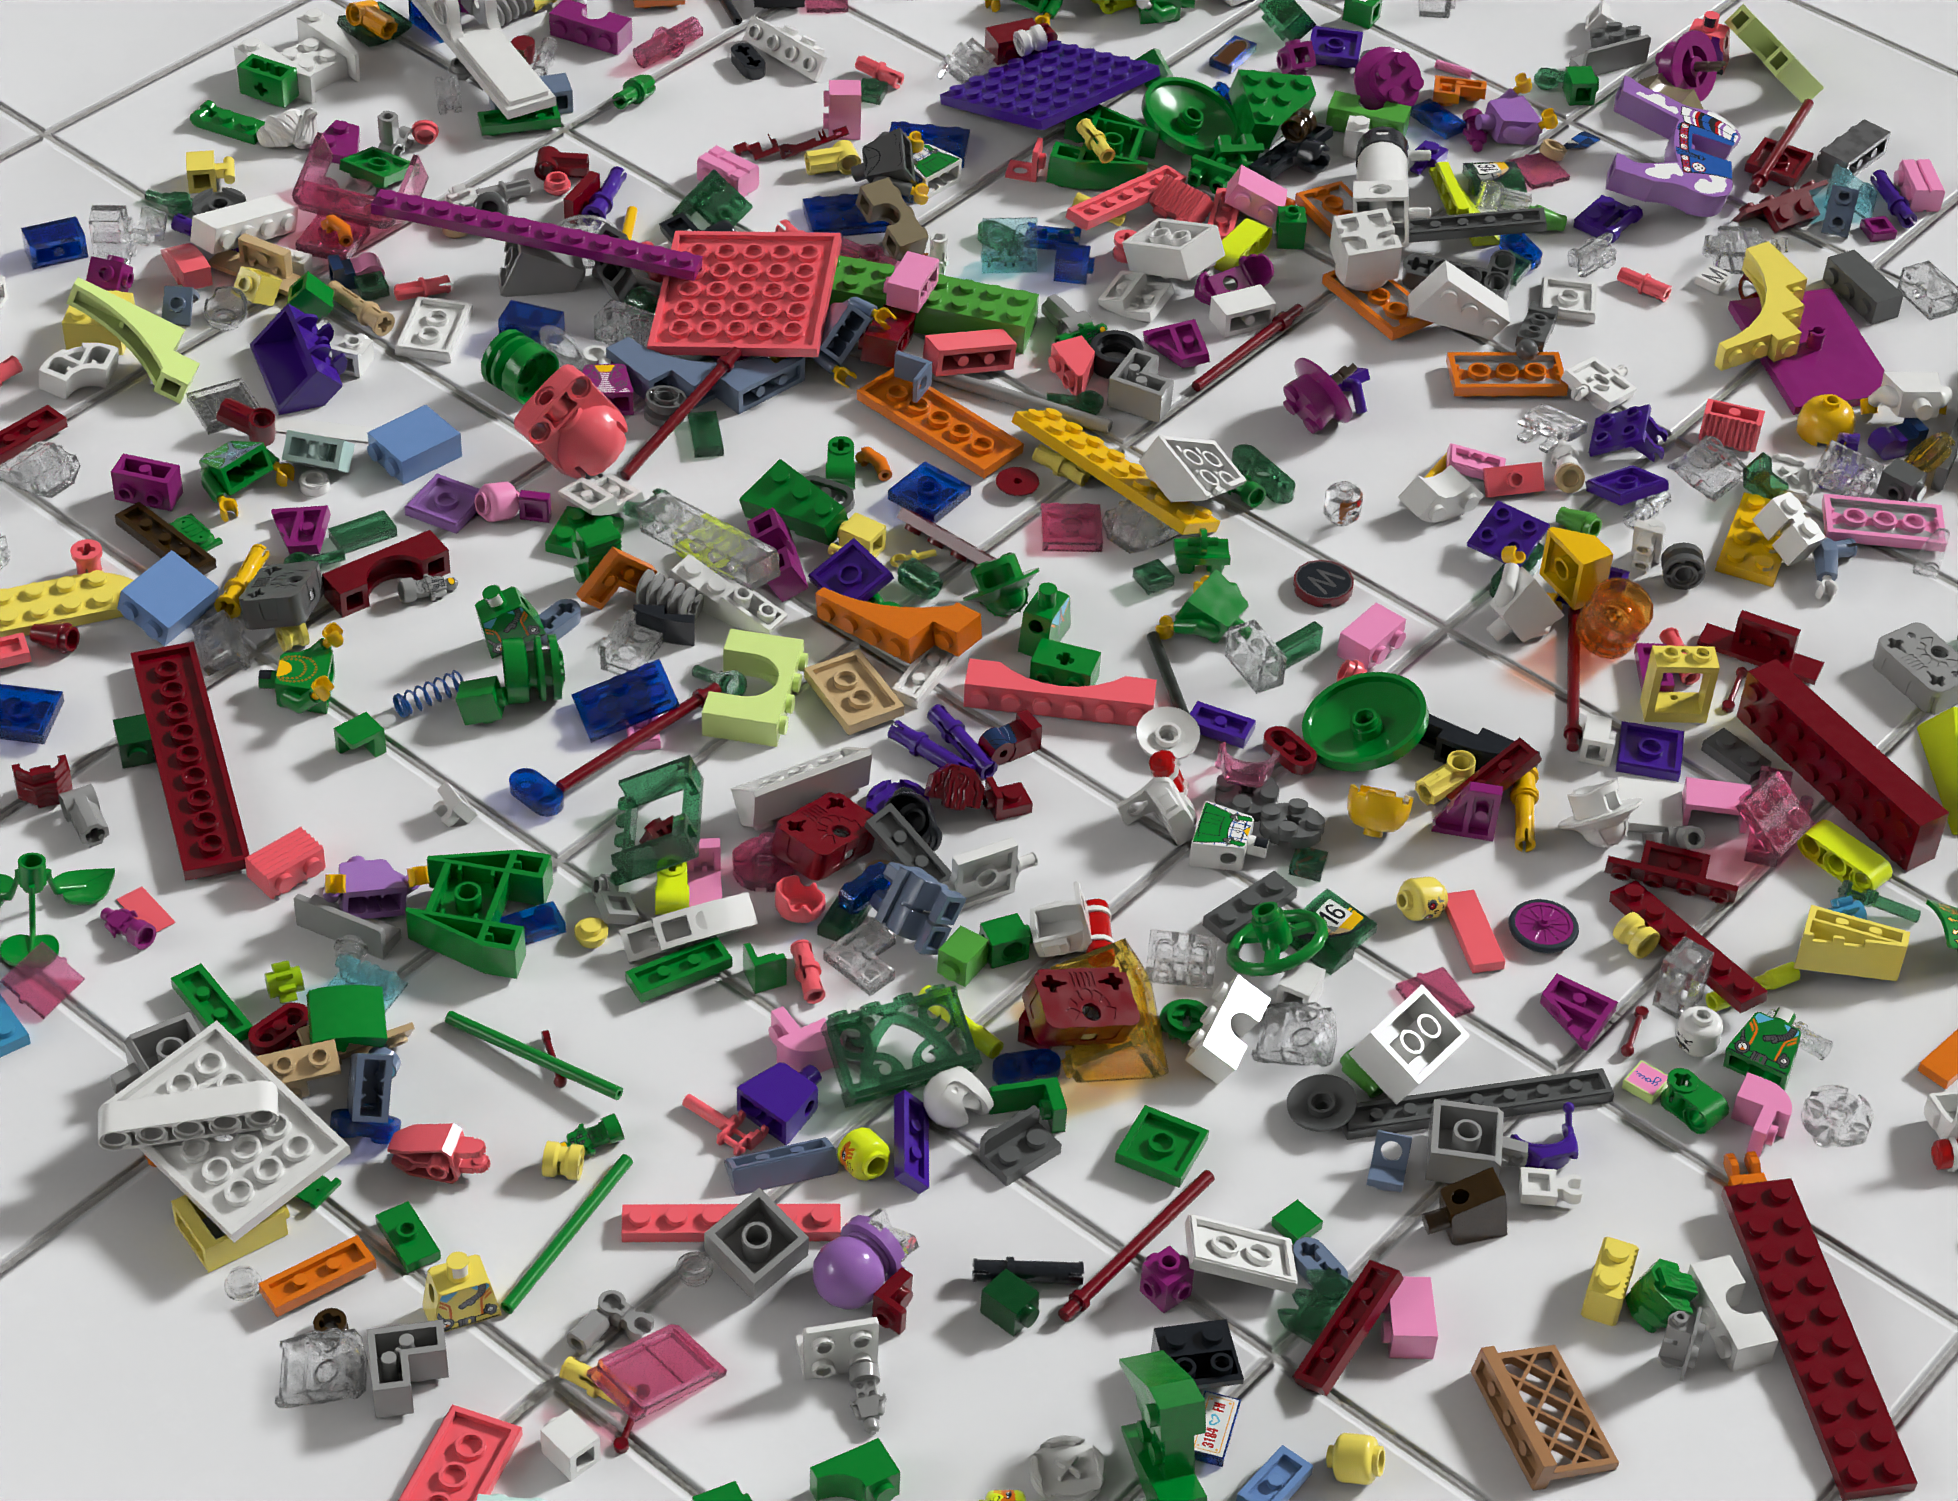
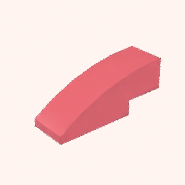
M186 243L161 249V255L178 285L182 284L183 287H193L194 289L213 285L211 266L195 245Z

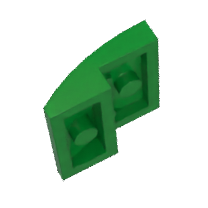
M336 985L308 990L306 996L310 1044L335 1039L338 1052H345L349 1043L379 1048L384 1047L388 1038L382 987L372 985Z

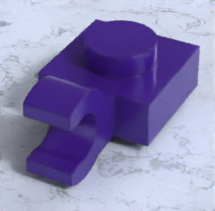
M1425 140L1415 150H1430L1431 160L1415 161L1410 171L1420 175L1425 168L1435 167L1437 162H1443L1447 159L1449 149L1439 146L1436 142Z

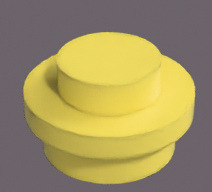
M584 918L575 925V937L585 948L593 949L600 947L608 937V925L600 918Z

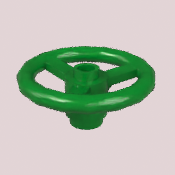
M1275 902L1261 903L1252 910L1253 917L1251 923L1244 926L1232 937L1226 948V961L1237 973L1252 977L1272 976L1292 970L1310 960L1322 949L1329 936L1327 922L1316 912L1303 909L1283 910ZM1315 931L1311 941L1301 950L1279 959L1280 953L1289 947L1293 937ZM1259 943L1261 949L1265 951L1264 963L1243 961L1239 957V952L1243 945Z

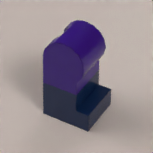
M1904 418L1901 424L1890 426L1889 428L1885 426L1879 427L1874 430L1868 438V445L1883 460H1892L1923 452L1929 428L1918 418Z

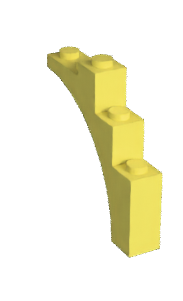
M1769 241L1746 248L1742 271L1753 283L1759 295L1762 310L1749 327L1736 336L1719 343L1714 365L1720 371L1764 356H1768L1775 362L1797 354L1802 333L1798 327H1800L1805 306L1801 301L1804 297L1808 278Z

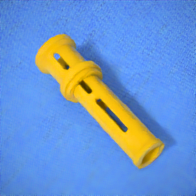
M254 544L236 576L225 583L223 595L218 596L214 603L216 611L221 616L235 619L241 614L239 597L270 555L269 550H267L262 556L266 549L264 545Z
M1535 767L1517 780L1510 792V800L1515 805V848L1521 852L1523 850V841H1525V852L1532 851L1536 847L1534 805L1539 800V791L1536 788L1539 773Z

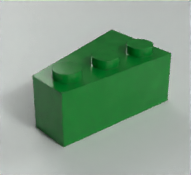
M779 459L739 498L746 518L752 519L773 507L788 528L795 531L796 535L828 546L838 538L837 532L840 525L848 520L845 507L782 459Z

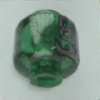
M639 286L630 290L624 300L626 315L645 328L651 327L660 294L647 286Z

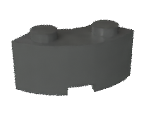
M607 223L602 226L598 233L600 235L604 234L614 238L629 240L626 234ZM595 261V269L608 294L622 306L639 286L631 268Z

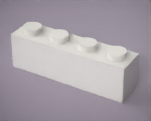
M272 194L194 215L192 217L190 242L212 254H217L238 248V238L244 233L262 240L296 231L299 206L277 194Z

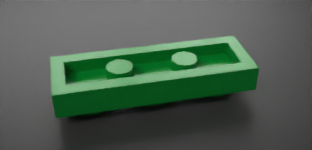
M557 104L556 106L507 119L500 109L477 112L482 136H496L511 132L522 133L538 129L549 130L561 127V117Z
M715 936L625 971L626 982L639 1001L643 1003L733 967L732 956L719 938Z
M201 963L171 977L172 988L205 1028L217 1020L239 1042L248 1039L249 1030L253 1025Z

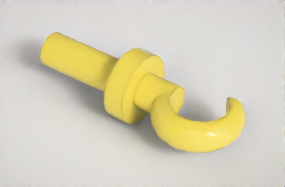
M935 549L916 553V550H911L910 555L902 553L894 555L890 559V563L893 567H898L895 561L904 560L906 563L913 562L914 565L919 564L918 560L935 557L937 554Z

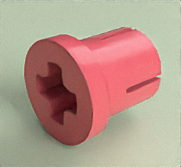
M84 539L72 545L70 552L72 559L76 563L77 574L90 573L95 570L102 571L100 558L103 551L98 541Z

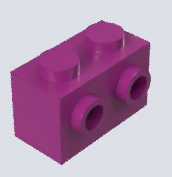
M123 453L111 470L115 500L132 504L141 502L148 507L172 511L183 494L180 466L177 464Z

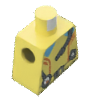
M453 1252L447 1257L446 1263L433 1266L427 1271L422 1303L423 1310L428 1321L443 1319L444 1332L502 1315L480 1255L467 1256L463 1252Z

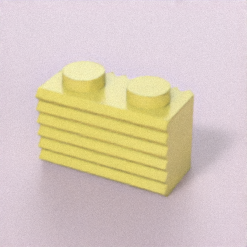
M1604 1237L1585 1294L1581 1315L1584 1318L1609 1326L1617 1324L1639 1251L1636 1245L1615 1238Z

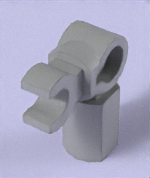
M383 111L377 116L379 140L381 141L378 149L401 157L402 153L405 152V148H410L414 143V140L408 139L413 129L406 126L399 128L398 115L392 111Z
M1695 826L1665 828L1664 832L1642 833L1643 846H1645L1646 840L1683 849L1703 848L1706 838L1704 831Z
M608 1290L599 1296L597 1310H591L568 1333L566 1337L567 1343L572 1349L583 1355L609 1330L610 1326H615L618 1329L623 1328L626 1330L627 1337L632 1342L640 1343L643 1332L636 1327L643 1326L651 1331L654 1328V1318L646 1312L634 1311V1307L626 1302L621 1292Z

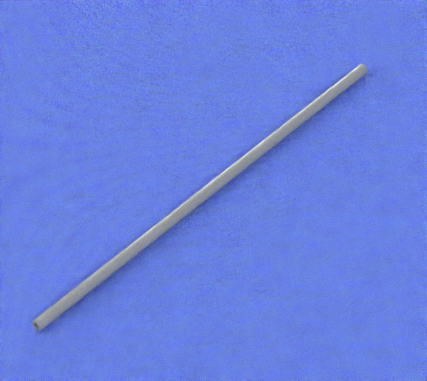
M594 265L592 276L600 279ZM634 275L639 284L636 290L651 294L652 292L642 287L647 286L648 289L651 288L660 294L662 283ZM857 342L848 355L861 358L862 350H858ZM932 373L933 381L1024 409L1039 411L1052 408L1062 414V418L1068 422H1074L1080 426L1109 434L1112 428L1113 421L1104 417L966 375L958 374L936 377Z

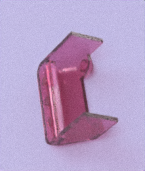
M317 132L292 192V198L295 204L299 206V209L324 216L336 215L345 221L379 229H387L404 222L405 220L371 214V203L375 198L374 196L340 189L334 179L325 177L334 155L323 134ZM413 154L398 193L422 196L429 177L419 155Z

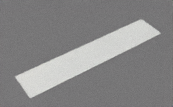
M275 416L276 432L287 433V430L335 439L368 442L367 432L375 429L373 427Z

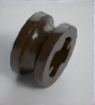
M338 1308L324 1309L314 1318L313 1326L316 1338L321 1343L327 1345L338 1344L348 1336L349 1327L346 1315ZM333 1323L337 1328L330 1331L325 1325Z

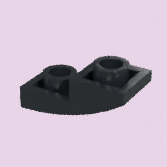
M633 605L634 632L661 642L695 646V615L665 614V605Z

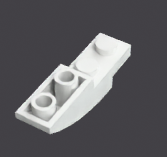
M690 554L670 571L669 578L674 579L676 584L679 582L684 583L686 589L689 587L696 589V596L701 593L704 595L702 611L731 626L745 631L770 634L787 619L788 614L745 583L739 580L734 585Z
M746 892L651 918L649 921L621 929L619 933L630 964L690 944H697L715 936L721 937L756 926L758 921L749 893Z

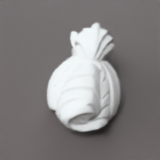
M308 107L303 115L298 109H288L277 117L267 116L265 125L256 132L257 139L263 147L276 146L279 148L288 147L293 144L299 149H307L316 141V116L319 112L315 108Z

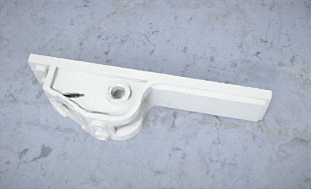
M411 0L507 119L556 106V96L503 33L498 19L496 0H461L463 7L480 23V25L466 29L461 27L458 0Z

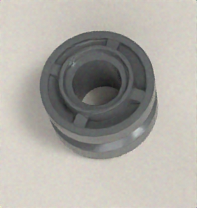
M667 385L650 388L645 396L644 418L649 423L661 427L686 400L685 393L676 387Z
M1685 542L1676 543L1669 546L1662 553L1663 579L1669 587L1688 590L1698 586L1704 580L1706 574L1704 557L1698 546Z

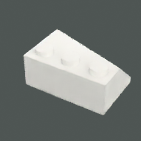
M1158 435L1139 460V463L1146 471V476L1157 484L1170 502L1204 501L1242 486L1247 481L1214 440Z

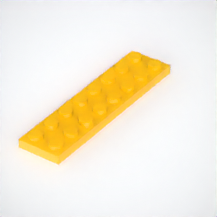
M1052 408L1039 411L1035 409L1015 411L1012 423L1181 535L1199 534L1200 528H1206L1207 533L1217 531L1221 521L1211 516L1212 512L1203 506H1196L1190 501L1170 502L1157 484L1146 476V471L1141 465L1130 463L1124 459L1125 455L1120 451L1104 446L1102 439L1088 435L1082 431V426L1066 421L1062 418V414Z

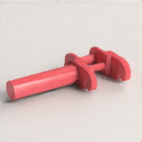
M692 1094L686 1095L683 1099L682 1105L722 1130L717 1134L716 1143L720 1146L726 1143L734 1148L733 1153L735 1156H740L747 1149L752 1151L768 1134L769 1127L766 1125H762L761 1130L757 1128L754 1132L750 1131L747 1135L738 1130L737 1128L746 1117V1113L742 1110L738 1112V1116L734 1114L728 1118ZM736 1134L743 1139L737 1142L731 1137Z

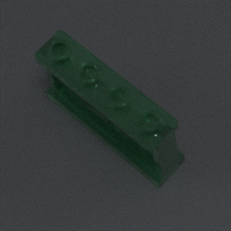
M938 984L925 990L926 993L913 996L912 992L904 993L894 997L891 1003L881 1005L880 1001H875L861 1006V1011L848 1014L847 1010H841L827 1016L828 1020L822 1025L821 1032L825 1038L837 1075L845 1108L898 1094L902 1090L909 1091L926 1086L929 1080L938 1073L957 1066H962L971 1073L978 1070L983 1062L979 1050H976L957 994L956 985L946 988L945 984ZM941 1006L950 1015L948 1026L940 1032L935 1027L941 1020V1014L935 1019L929 1017L927 1010L930 1007ZM917 1011V1017L907 1013ZM879 1021L871 1031L867 1024ZM892 1024L909 1029L925 1039L914 1051L912 1068L905 1070L902 1063L894 1056L876 1052L880 1040ZM846 1029H856L859 1031L860 1038L858 1040L849 1039V1041L855 1047H864L862 1053L850 1052L842 1046L840 1036ZM954 1029L963 1053L961 1055L956 1053L945 1038ZM932 1045L934 1048L928 1053L933 1054L935 1060L928 1063L922 1059L921 1054L923 1050ZM846 1060L860 1061L859 1083H853ZM884 1061L890 1064L891 1073L888 1075L881 1074L879 1067L882 1064L873 1065V1062Z

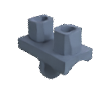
M1838 185L1832 186L1821 233L1848 238L1860 190Z

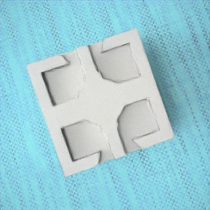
M1387 208L1333 216L1329 248L1336 263V276L1344 284V287L1359 291H1370L1380 288L1388 280L1398 279L1402 245L1398 235H1395V227L1391 225V217Z

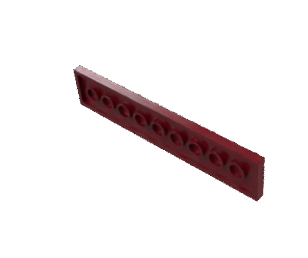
M194 641L130 653L185 881L246 869L245 857L250 854Z
M1792 1178L1724 1186L1721 1197L1842 1501L1914 1491L1918 1482Z

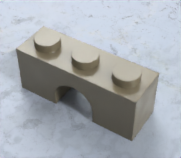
M889 177L860 186L856 205L867 222L870 224L876 221H885L891 224L886 228L882 244L895 264L903 259L907 251L924 254L929 238L927 230L920 225L913 209L907 206L900 190L893 185Z

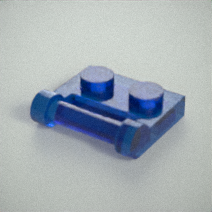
M1027 222L1023 247L1078 252L1082 229L1074 226L1073 229L1036 225V222Z

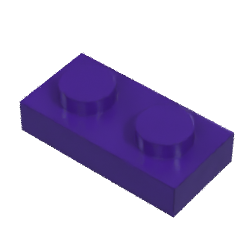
M1200 701L1196 702L1190 712V715L1199 726L1200 735L1242 749L1245 748L1255 730L1256 720Z

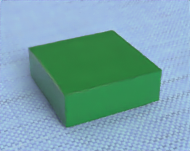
M1298 1199L1273 1216L1271 1226L1284 1237L1290 1238L1293 1245L1297 1240L1311 1237L1322 1229L1323 1220Z

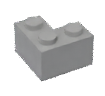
M1133 347L1109 378L1107 406L1160 423L1171 408L1174 380L1158 375L1159 356Z
M443 1319L366 1329L376 1418L414 1413L411 1382L449 1377Z

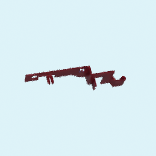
M847 126L833 130L834 135L826 137L822 129L823 136L818 130L820 137L818 141H816V138H812L797 145L782 144L779 146L776 138L771 139L768 134L772 144L770 149L763 151L759 142L751 145L742 142L733 146V149L738 156H741L742 152H750L753 154L755 161L780 152L782 159H786L849 134Z

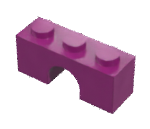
M562 0L549 13L551 36L617 56L633 41L632 18L608 12L602 18L589 19L587 18V5L572 0Z
M772 507L747 521L752 540L764 557L759 560L764 579L781 602L808 589L790 529L776 510Z

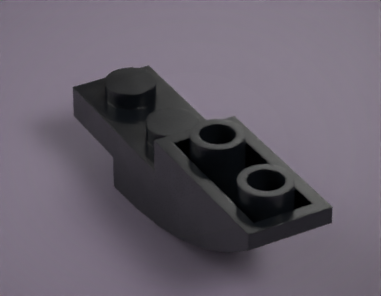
M1429 714L1428 726L1419 744L1435 750L1433 760L1443 764L1447 763V757L1451 752L1456 750L1468 751L1475 757V772H1477L1514 741L1486 728H1482L1478 734H1475Z

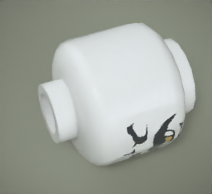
M1704 1006L1689 1007L1679 1017L1675 1032L1676 1043L1688 1055L1695 1057L1710 1055L1716 1051L1720 1043L1723 1021L1710 1008Z

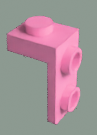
M720 838L687 839L689 907L722 898Z

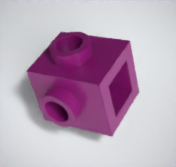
M1300 39L1285 42V46L1277 51V66L1283 74L1307 76V72L1316 66L1312 41L1300 42Z
M109 254L107 259L91 256L86 281L106 291L128 292L134 281V267L125 264V259Z
M1169 1245L1159 1253L1150 1254L1144 1260L1139 1291L1160 1311L1166 1313L1191 1296L1194 1269L1189 1268V1260L1186 1256L1180 1255Z

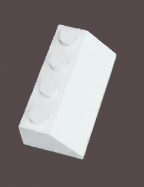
M844 747L730 788L742 826L754 827V830L768 828L773 825L772 820L782 816L786 817L828 792H833L834 794L841 793L846 797L859 794V788L869 785L871 749Z

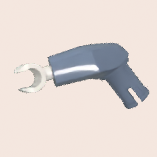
M1826 537L1812 552L1817 580L1821 581L1815 592L1817 599L1820 600L1823 593H1826L1829 596V602L1832 601L1838 591V584L1835 582L1838 577V558L1854 557L1856 555L1857 546L1848 547V545L1856 543L1854 539L1848 538L1833 541L1831 538Z

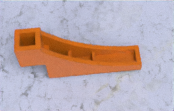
M825 587L815 593L818 618L909 664L934 645L959 657L982 639L981 614L958 602L951 606L898 607L857 600Z

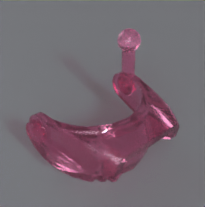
M1223 742V744L1219 743L1215 767L1221 769L1227 783L1259 788L1265 785L1270 778L1276 762H1279L1280 751L1274 749L1271 758L1265 761L1246 762L1228 754L1226 742Z

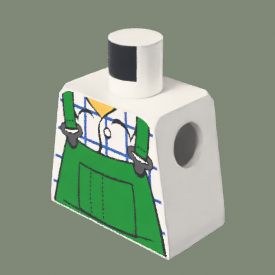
M924 144L921 152H913L915 175L922 180L921 183L928 186V199L961 181V158L930 144Z
M1205 801L1191 843L1189 866L1240 871L1243 869L1247 854L1266 858L1270 839L1252 835L1254 825L1252 816L1210 801Z

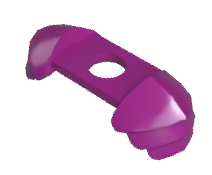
M1260 253L1258 255L1251 254L1247 257L1242 256L1239 259V266L1213 276H1209L1204 271L1196 281L1194 288L1195 298L1201 303L1210 305L1211 296L1231 292L1223 284L1225 277L1235 280L1237 284L1236 290L1260 284L1265 287L1274 276L1273 264L1266 255Z

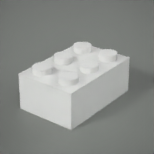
M1158 218L1122 242L1130 271L1145 272L1146 276H1162L1164 279L1193 280L1197 277L1198 273L1213 267L1216 261L1225 256L1218 226L1212 224Z
M1421 985L1348 1054L1397 1105L1470 1035L1432 994Z

